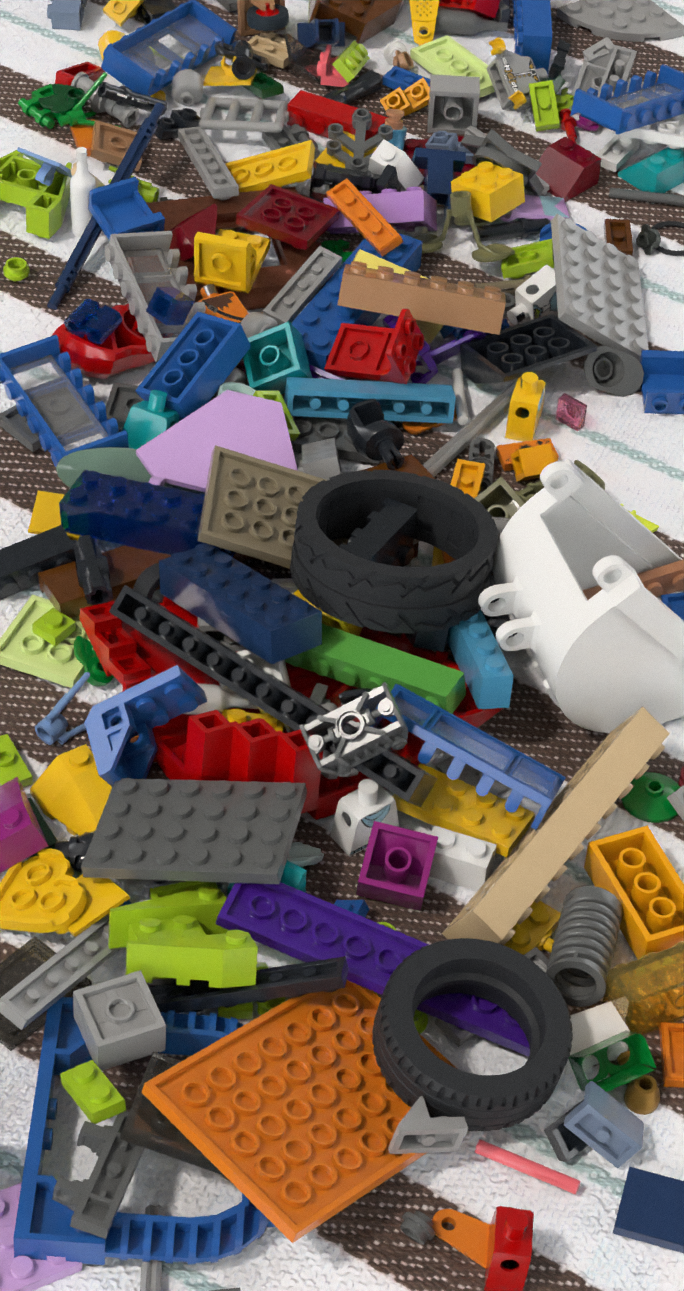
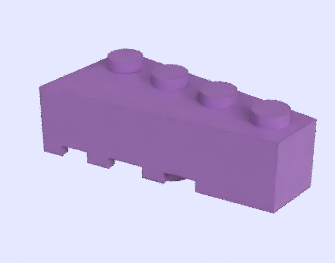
M408 187L406 191L397 192L396 189H383L378 194H372L371 191H359L395 229L404 230V232H415L416 227H427L428 232L437 231L436 200L422 190L421 187ZM324 198V204L337 208L328 198ZM341 212L339 219L327 229L331 234L360 233Z

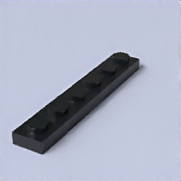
M344 956L256 970V984L252 986L214 988L209 987V981L190 980V986L176 985L175 982L150 986L149 989L160 1012L168 1013V1010H175V1013L200 1012L204 1009L222 1006L229 1008L256 1001L262 1003L281 997H300L314 992H333L345 988L349 967Z

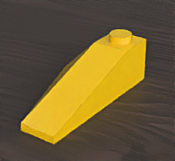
M85 744L58 755L32 785L30 794L44 815L51 820L57 819L66 826V830L75 836L76 834L82 835L85 832L96 830L112 786L99 776L93 753Z

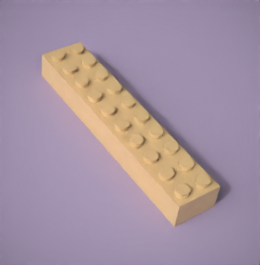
M641 707L613 729L555 797L537 830L530 827L509 856L504 858L442 934L447 939L470 938L491 941L501 945L507 943L515 934V931L512 929L516 923L521 924L532 913L531 904L534 901L538 903L550 891V888L547 886L551 880L553 882L556 881L567 870L566 861L568 859L570 861L573 860L584 849V845L581 844L585 838L589 840L601 828V825L598 823L600 819L603 818L605 820L617 808V805L614 803L617 798L621 800L634 787L631 784L633 778L639 779L650 767L647 764L648 760H654L665 749L662 743L670 733L644 707Z

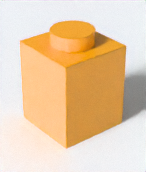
M551 443L518 449L511 454L516 482L540 478L542 470L547 465L558 461L556 452L552 451Z

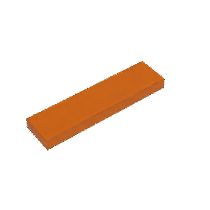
M347 178L326 192L328 199L382 257L403 243L400 234Z

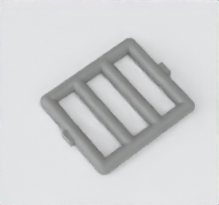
M211 97L208 99L205 108L201 107L199 126L201 129L280 133L284 123L289 121V112H287L288 102L282 100ZM215 107L229 108L225 120H211ZM240 108L254 109L250 121H236ZM278 110L275 122H260L263 111Z

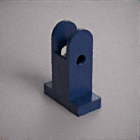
M338 18L324 20L313 19L310 23H297V42L305 48L326 47L327 44L332 45V47H345V22H339Z
M416 147L412 162L417 169H424V191L436 200L437 205H444L445 223L446 210L451 209L450 194L452 193L451 181L453 180V172H462L466 162V152Z

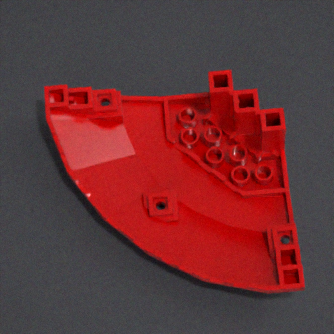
M163 597V603H158L198 628L197 616L169 598ZM115 601L80 608V621L106 675H113L123 685V691L176 665L196 683L220 686L219 682L111 614L109 611ZM365 626L360 632V637L460 671L457 663L448 659V652H434L428 649L413 647L404 633L400 638L387 634V632L371 630ZM286 663L291 687L308 698L311 697L316 683L327 685L326 699L331 700V703H334L339 708L342 706L339 698L340 693L360 689ZM465 682L466 696L452 714L478 728L503 708L478 709ZM230 708V709H227V710H231V709H241V710H244L245 712H248V713L262 714L259 709H248V708ZM213 710L197 715L181 714L170 719L168 723L162 726L152 728L158 748L155 759L170 780L305 783L307 796L301 814L308 812L315 820L335 815L338 801L357 790L362 780L371 779L359 771L355 776H338L336 779L328 780L317 768L301 729L287 732L285 729L283 733L281 730L276 731L262 718L238 724L236 721L229 722L222 715L223 712L220 713L218 710ZM357 717L353 719L355 722H360ZM385 719V727L392 724V722ZM408 732V739H406L408 743L405 747L399 750L391 748V750L418 766L421 763L418 760V754L425 740ZM322 751V752H320V753L318 754L320 760L323 759V751Z

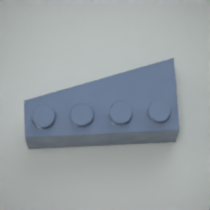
M50 0L52 4H48L47 18L51 19L52 29L80 31L87 0Z

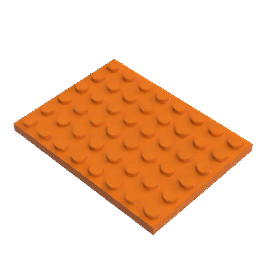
M346 980L345 988L333 992H314L288 999L145 1082L142 1089V1094L292 1243L426 1154L389 1153L388 1147L395 1130L411 1107L404 1103L388 1085L374 1055L372 1030L381 998L374 991ZM419 1034L422 1041L431 1050L432 1053H434L439 1059H441L445 1063L456 1068L447 1058H445L435 1047H433L423 1036Z

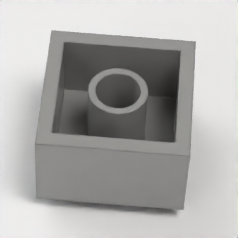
M431 75L427 133L446 131L447 133L464 134L468 126L477 128L480 77Z

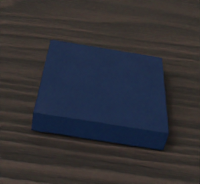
M629 1166L613 1234L684 1253V1181Z

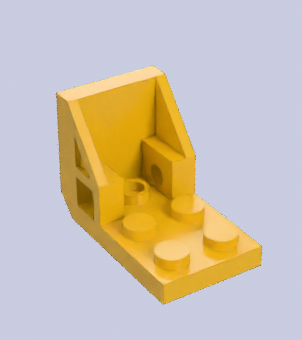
M220 229L217 235L197 232L194 237V281L197 284H214L218 288L249 294L270 249L271 239Z

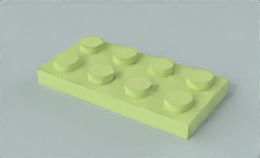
M448 35L410 50V57L432 75L480 77L479 98L495 92L486 69L488 65Z

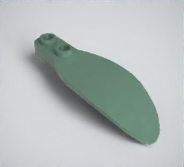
M108 447L80 450L61 458L56 467L58 477L68 487L78 493L103 502L121 505H152L171 501L180 496L205 497V492L168 483L164 484L159 499L148 497L150 491L148 482L151 475L137 457V449Z

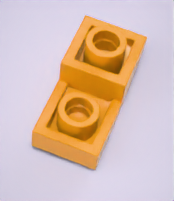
M421 78L405 90L398 87L380 99V102L385 110L404 111V116L428 105L430 87L426 80Z

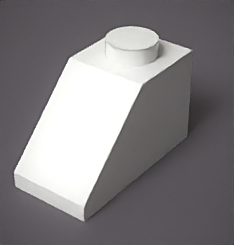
M384 139L370 157L368 171H371L373 174L381 175L388 164L396 167L401 192L406 191L408 187H419L424 180V176L408 155Z

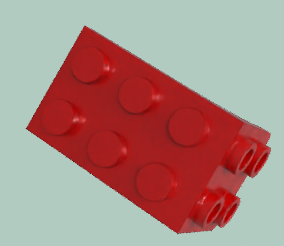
M405 308L401 310L395 328L341 323L324 369L335 376L407 384L410 375L415 371L418 353L423 349L424 335L421 333L410 310Z

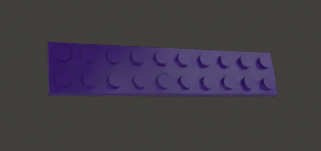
M281 882L280 884L235 883L216 920V925L228 930L249 932L254 941L303 962L345 956L349 967L346 980L381 995L396 967L414 951L429 945ZM448 993L427 999L417 1007V1010L525 1056L529 1057L530 1055L529 1043L517 1021L497 1004L486 999L463 993Z

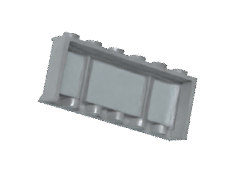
M172 231L111 234L109 245L105 247L106 261L110 262L113 268V276L115 279H118L121 286L122 296L126 297L130 313L135 316L139 333L143 334L147 350L152 353L157 363L197 311L205 313V303L195 302L197 294L196 284L186 285L188 268L187 266L178 267L180 259L179 249L169 250L173 235Z

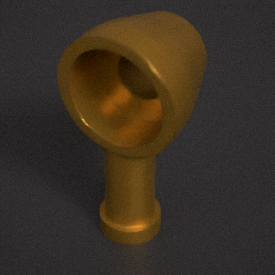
M630 1051L619 1054L617 1057L619 1065H623L628 1061ZM643 1075L630 1081L624 1094V1102L628 1109L640 1115L650 1114L657 1109L660 1101V1091L656 1080L650 1075Z

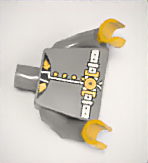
M497 37L489 42V45L493 48L491 55L496 57L486 68L502 109L513 106L514 110H526L531 105L529 83L545 81L547 79V71L544 68L535 69L533 61L529 56H521L508 51L504 40L501 37Z

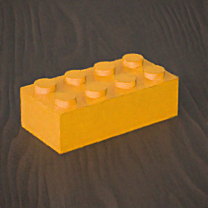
M648 825L588 842L584 869L594 886L606 889L620 901L623 908L620 930L637 959L639 960L646 954H655L666 950L670 958L684 954V884Z

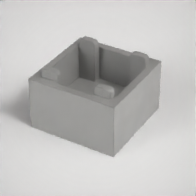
M141 970L73 991L74 1018L92 1060L101 1071L165 1051L166 1024Z

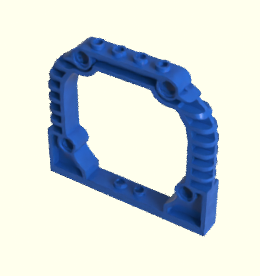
M62 997L47 1009L13 1237L14 1258L17 1256H27L34 1260H47V1256L66 1257V1261L95 1265H105L106 1257L120 1258V1260L128 1261V1258L143 1259V1262L158 1260L171 1264L173 1262H188V1265L209 1261L215 1263L219 1259L241 1253L242 1249L250 1245L257 1237L259 1239L263 1235L266 1227H276L243 1193L242 1202L217 1215L178 1217L117 1212L106 1239L70 1227L74 1211L52 1200L57 1180L53 1176L42 1175L45 1150L51 1151L53 1144V1128H48L49 1120H56L58 1099L53 1098L55 1077L77 1065L92 1060V1057L74 1018L73 997ZM168 1010V1013L160 1012L166 1024L165 1051L158 1053L192 1056L242 1027L244 1024L238 1022V1019L233 1017L231 1019L217 1017L215 1013H210V1016L196 1015V1012L190 1011L189 1014L175 1013V1010Z

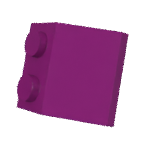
M374 821L358 879L356 895L421 911L438 837Z

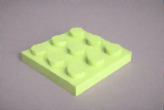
M31 595L0 638V665L72 688L83 676L85 667L75 657L74 641L77 636L89 640L80 621V615L71 618L76 621V631L55 647L34 634L32 630V624L55 607L50 600Z

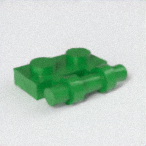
M53 84L32 91V99L26 100L21 98L18 102L23 113L29 117L33 116L36 123L42 127L46 126L48 129L54 127V118L58 120V117L66 115V113H53L51 109L44 108L38 102V98L54 95Z

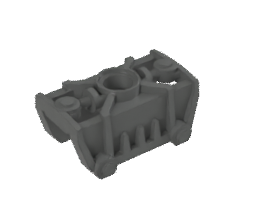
M384 682L382 686L373 688L370 692L365 691L362 693L363 696L327 714L318 715L316 720L306 725L301 724L299 726L317 768L321 772L346 777L351 774L353 767L391 748L399 750L405 747L408 743L406 740L408 739V727L403 720L388 683ZM378 704V709L371 711L372 709L376 708ZM381 715L385 717L395 715L398 720L382 729L369 727L377 723L376 718ZM357 717L360 720L359 730L352 735L346 734L344 724ZM333 741L335 744L340 742L335 753L320 760L318 754L325 750L326 743Z

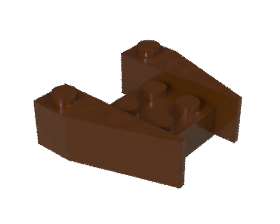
M310 0L309 23L313 19L338 18L339 22H345V32L356 36V42L362 44L395 23L405 0Z

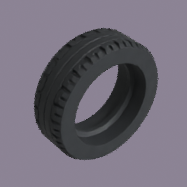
M459 938L426 945L407 956L396 967L387 981L375 1015L372 1043L374 1045L373 1050L376 1062L381 1068L380 1071L395 1094L408 1106L412 1107L419 1097L423 1096L430 1118L440 1116L465 1117L468 1131H491L508 1128L523 1122L524 1119L530 1118L535 1112H538L543 1104L549 1100L570 1056L573 1028L570 1021V1012L561 992L550 977L532 960L509 947L495 942ZM449 993L475 995L497 1004L508 1012L523 1030L530 1047L529 1058L521 1068L500 1075H477L454 1068L432 1053L420 1038L413 1020L418 1005L432 997Z

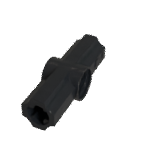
M90 535L80 536L78 541L73 544L79 586L83 587L87 604L97 605L113 600V593L110 585L107 558L102 556L98 540L91 538Z

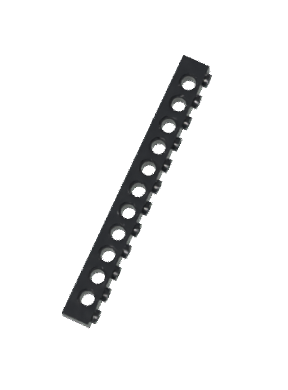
M124 585L109 611L295 731L300 729L299 726L301 724L306 725L316 720L318 715L330 712L135 589ZM348 722L344 724L346 734L352 735L359 730ZM333 741L326 743L325 750L331 754L335 753L340 742L336 744ZM391 749L353 767L405 801L419 807L422 806L437 781L436 777Z

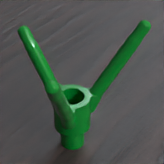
M106 72L97 79L72 110L67 111L66 115L58 117V123L61 127L68 124L70 126L77 124L94 126L95 121L86 120V118L95 116L96 112L84 113L82 106L107 77Z

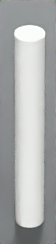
M454 369L452 371V380L456 396L457 422L459 425H466L468 423V412L463 372L460 369Z

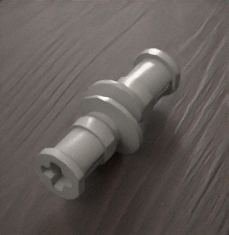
M80 72L74 77L71 86L83 89L86 94L95 82L89 79L88 74ZM98 88L88 99L91 101V109L94 112L102 113L106 111L112 117L122 121V125L126 128L133 126L139 117V109L129 105L120 106L113 100L99 97Z

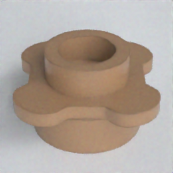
M399 50L395 51L396 56L393 57L394 66L408 71L414 68L413 61L406 51L402 53Z

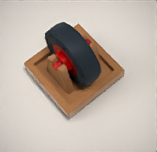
M237 0L238 33L240 36L286 30V26L289 23V13L285 7V0Z

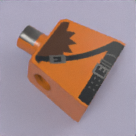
M208 284L201 288L200 293L203 299H200L198 302L205 303V314L240 324L244 317L249 314L234 292L229 291L219 294L214 284Z

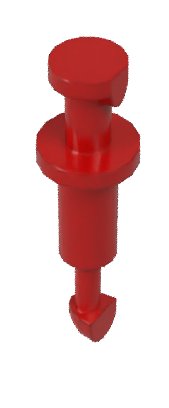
M562 109L559 113L562 120L560 122L561 129L566 131L567 138L576 143V119L570 116V109Z

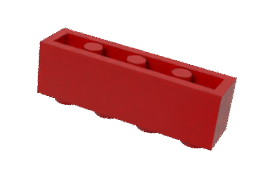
M300 90L287 104V112H289L287 125L299 124L307 132L329 138V125L338 123L343 126L344 131L355 136L356 129L352 126V115L358 108ZM369 112L372 115V126L366 130L365 141L378 134V128L380 125L385 124V119L388 117Z

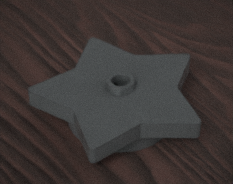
M493 129L489 131L485 138L466 134L460 142L474 154L472 161L475 167L484 161L492 162L494 165L510 168L515 172L523 174L524 189L530 193L540 196L544 190L542 183L536 175L542 163L514 149Z

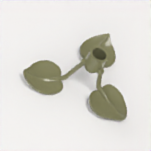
M456 191L450 194L451 209L446 210L447 216L440 236L421 234L412 237L423 241L422 254L441 249L443 247L442 241L446 238L450 220L453 216L454 224L460 226L471 225L478 250L471 253L474 260L478 262H495L515 255V251L509 246L497 243L485 246L481 243L476 226H483L493 222L473 216L471 193L468 191Z

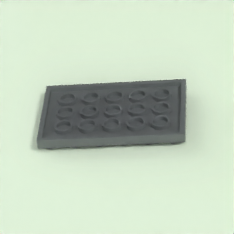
M121 778V780L115 781L81 865L83 877L280 884L307 796L306 784Z

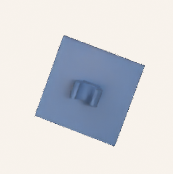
M18 147V152L42 166L35 177V180L40 181V183L50 186L53 182L55 171L72 177L71 170L61 163Z

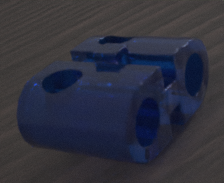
M85 299L64 320L65 327L69 332L81 338L86 334L88 340L96 344H102L123 322L122 316L117 310L106 305L100 308L99 302L91 299Z

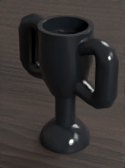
M238 40L232 43V45L222 41L214 44L217 55L225 56L233 63L232 72L238 79L247 80L251 78L256 69L261 71L269 69L267 58L254 54L252 46L247 41Z

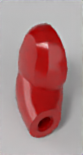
M129 304L116 305L108 309L101 318L71 319L59 326L52 334V336H58L60 354L68 352L71 359V369L79 368L81 373L88 377L107 379L127 369L155 362L152 353L147 350L143 334L139 333L135 316L130 313ZM149 307L156 324L171 323L161 312ZM174 334L162 335V337L172 338Z

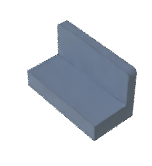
M590 1081L585 1086L584 1101L565 1117L564 1126L616 1168H619L642 1148L644 1123L597 1084Z

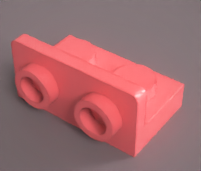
M327 44L325 52L320 53V61L317 64V76H321L320 85L345 87L351 81L347 83L332 65L339 56L331 58L332 45Z

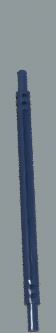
M156 103L149 117L144 119L110 184L129 179L132 176L158 127L157 122L165 109L162 103ZM93 215L55 283L56 289L47 304L50 309L57 310L65 293L71 290L102 232Z

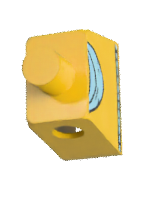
M533 372L523 373L517 379L510 400L505 434L507 439L522 442L534 439L543 412L546 383L543 380H538V376ZM522 409L529 411L527 418H521Z

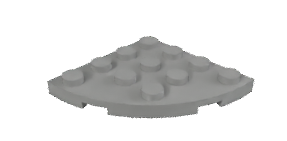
M580 0L557 8L556 16L575 28L582 26L591 29V34L604 38L608 36L609 39L644 42V38L658 37L660 41L684 36V25L652 0Z

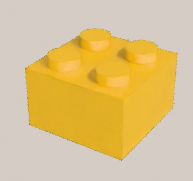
M481 162L478 166L462 173L461 176L451 181L452 193L456 191H468L471 193L473 216L489 222L495 221L525 202L523 174L515 172L510 168L494 165L492 162Z

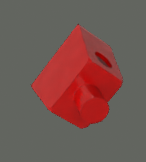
M504 1206L496 1207L489 1226L484 1291H523L532 1255L534 1212L531 1210ZM504 1260H514L511 1269L504 1268L501 1262Z

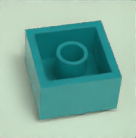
M289 321L247 338L251 347L244 355L243 360L249 386L254 390L280 391L283 394L285 393L286 377L312 378L302 334Z

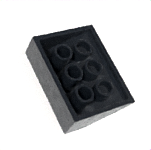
M549 314L501 330L500 335L488 334L460 344L461 370L475 384L504 383L521 377L523 373L536 372L596 352L597 346L572 327L559 320L554 314Z

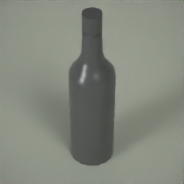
M438 9L435 32L471 36L484 30L507 32L508 22L485 20L475 12Z

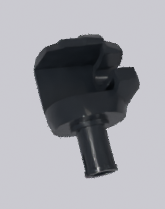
M370 399L354 405L349 411L346 425L349 438L355 450L368 460H384L390 470H395L392 463L394 461L399 469L404 464V458L399 453L404 444L403 433L391 422L384 421L381 405L377 403L376 399Z

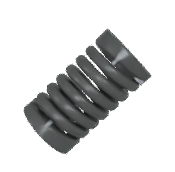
M582 886L571 890L564 899L563 908L560 913L546 974L555 983L566 1004L570 1006L583 1007L595 1004L603 998L607 988L620 923L623 917V908L614 894L600 887Z

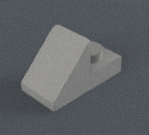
M420 1096L398 1124L388 1147L389 1153L407 1154L458 1151L468 1130L465 1117L440 1116L430 1118L424 1098Z

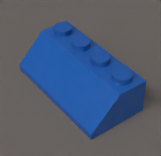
M197 311L135 390L137 395L145 401H149L151 390H160L167 393L165 407L177 411L179 421L195 412L210 401L220 385L223 384L250 349L251 345L242 325Z

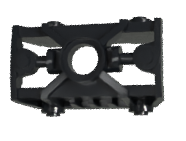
M314 161L309 198L324 203V198H328L327 194L314 192V189L316 187L320 188L323 185H329V189H332L346 178L358 191H371L372 194H378L376 183L381 175L373 174L371 171L363 172L335 167L333 164H319L317 161Z

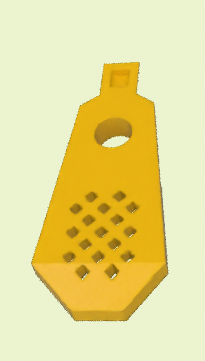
M409 0L414 42L420 46L433 41L439 0ZM426 30L428 33L421 34L420 31Z

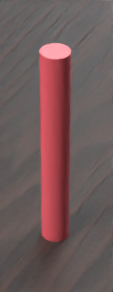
M481 1139L477 1143L475 1153L575 1195L579 1189L580 1180Z

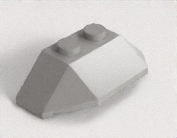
M613 45L608 50L584 60L572 90V95H575L576 89L587 92L591 87L598 90L599 98L603 84L607 83L613 86L612 96H614L616 83L619 79L629 82L637 51Z

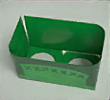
M627 1030L570 1055L568 1058L581 1091H585V1086L590 1081H593L605 1092H608L654 1071V1069L647 1066L656 1068L645 1037ZM623 1041L630 1049V1056L625 1064L617 1066L609 1061L607 1050L610 1045ZM593 1055L599 1062V1072L594 1078L587 1080L582 1063L586 1056Z

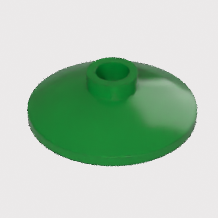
M645 772L639 779L633 778L631 784L634 787L621 799L624 808L637 819L651 823H662L672 820L679 815L667 797L679 789L680 786L666 775Z

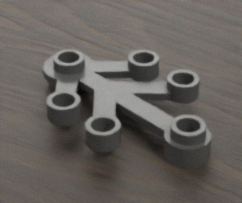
M358 108L352 115V126L356 129L355 141L343 133V126L341 124L333 123L328 127V136L333 140L328 141L326 146L327 154L343 162L346 169L366 172L368 171L369 160L372 154L364 157V153L376 146L378 147L383 139L390 141L393 138V128L389 125H382L378 128L377 135L365 141L366 130L372 126V115L367 109ZM342 145L352 151L354 156L352 157L344 152Z

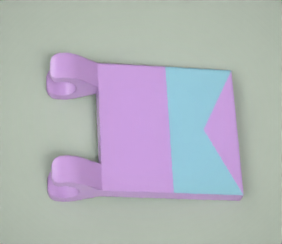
M524 194V203L511 210L509 214L500 217L504 222L517 218H547L551 221L556 214L570 219L564 198Z

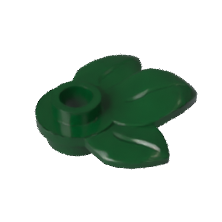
M53 84L54 95L38 98V102L44 108L51 109L53 113H66L72 110L83 98L85 91L69 85Z

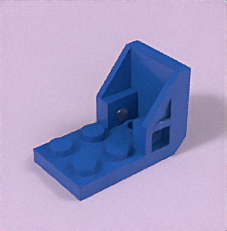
M178 665L92 706L84 723L98 774L112 787L114 782L121 780V778L146 779L158 751L152 728L162 726L168 723L170 719L183 713L191 712L199 705L208 702L205 691ZM139 735V738L136 742H130L131 738Z

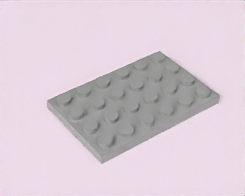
M556 214L551 220L558 319L598 343L628 353L640 362L641 351L649 349L638 261L633 256L625 255L617 250L613 244L600 240L593 232L585 231L577 226L573 220Z

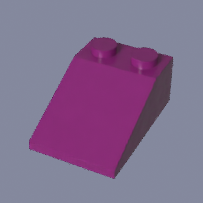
M18 777L0 786V873L48 846Z

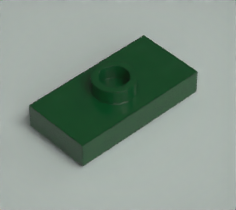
M262 72L255 74L251 85H241L262 99L284 93L281 83Z

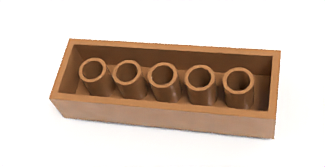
M351 261V265L345 264L337 304L339 306L399 316L401 310L405 308L410 310L415 320L500 335L506 298L505 293L501 292V289L498 287L485 286V289L474 287V283L467 281H458V284L448 283L447 278L440 276H431V279L421 278L420 273L405 271L404 274L394 273L393 268L378 266L377 270L367 268L366 263Z

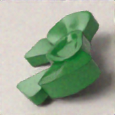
M341 239L338 241L328 240L321 243L323 248L342 257L341 265L353 253L343 252V249L349 248L350 243Z

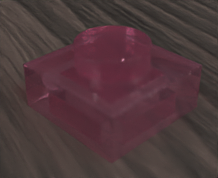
M564 393L558 398L556 420L579 431L585 425L587 405Z

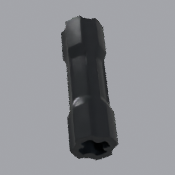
M372 69L355 78L354 82L339 90H333L322 97L349 104L360 97H366L381 89L382 78L379 73L374 72Z

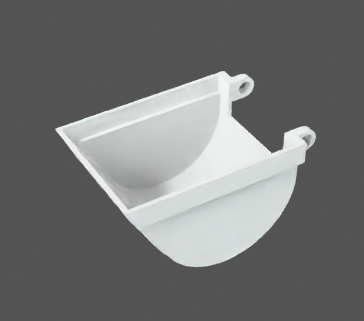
M567 458L565 461H556L547 465L540 474V480L544 488L531 497L512 516L497 541L493 561V576L497 585L483 590L478 598V603L485 615H509L510 621L502 624L496 632V639L500 647L505 651L526 649L552 701L568 719L582 728L610 733L641 707H644L660 724L684 716V620L661 602V596L657 598L648 591L637 575L638 573L683 559L570 459ZM595 586L602 588L601 591L589 600H587L582 591ZM682 590V591H676V592H673V593H681V592H684V590ZM499 598L498 601L491 603L493 600Z

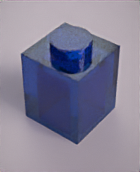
M157 287L146 312L165 325H183L195 301L175 287Z

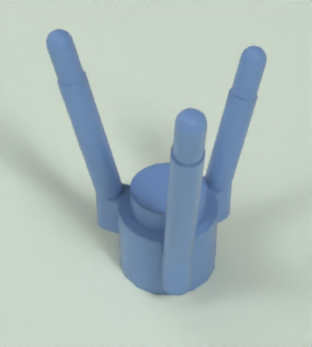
M85 672L70 691L65 693L50 713L35 726L37 736L44 743L52 745L55 741H58L63 745L69 738L86 730L84 723L66 732L68 722L60 713L90 677L89 672Z

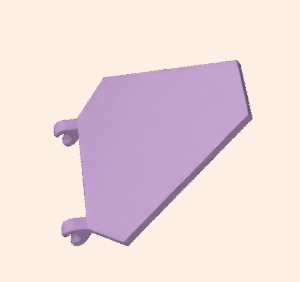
M226 390L136 450L137 457L151 475L148 482V488H150L148 497L155 499L160 498L165 483L205 492L211 453L215 445L297 470L282 403Z

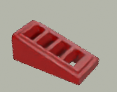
M84 62L58 70L56 72L55 84L71 86L74 77L80 72L88 74L89 79L96 81L105 71L95 64Z

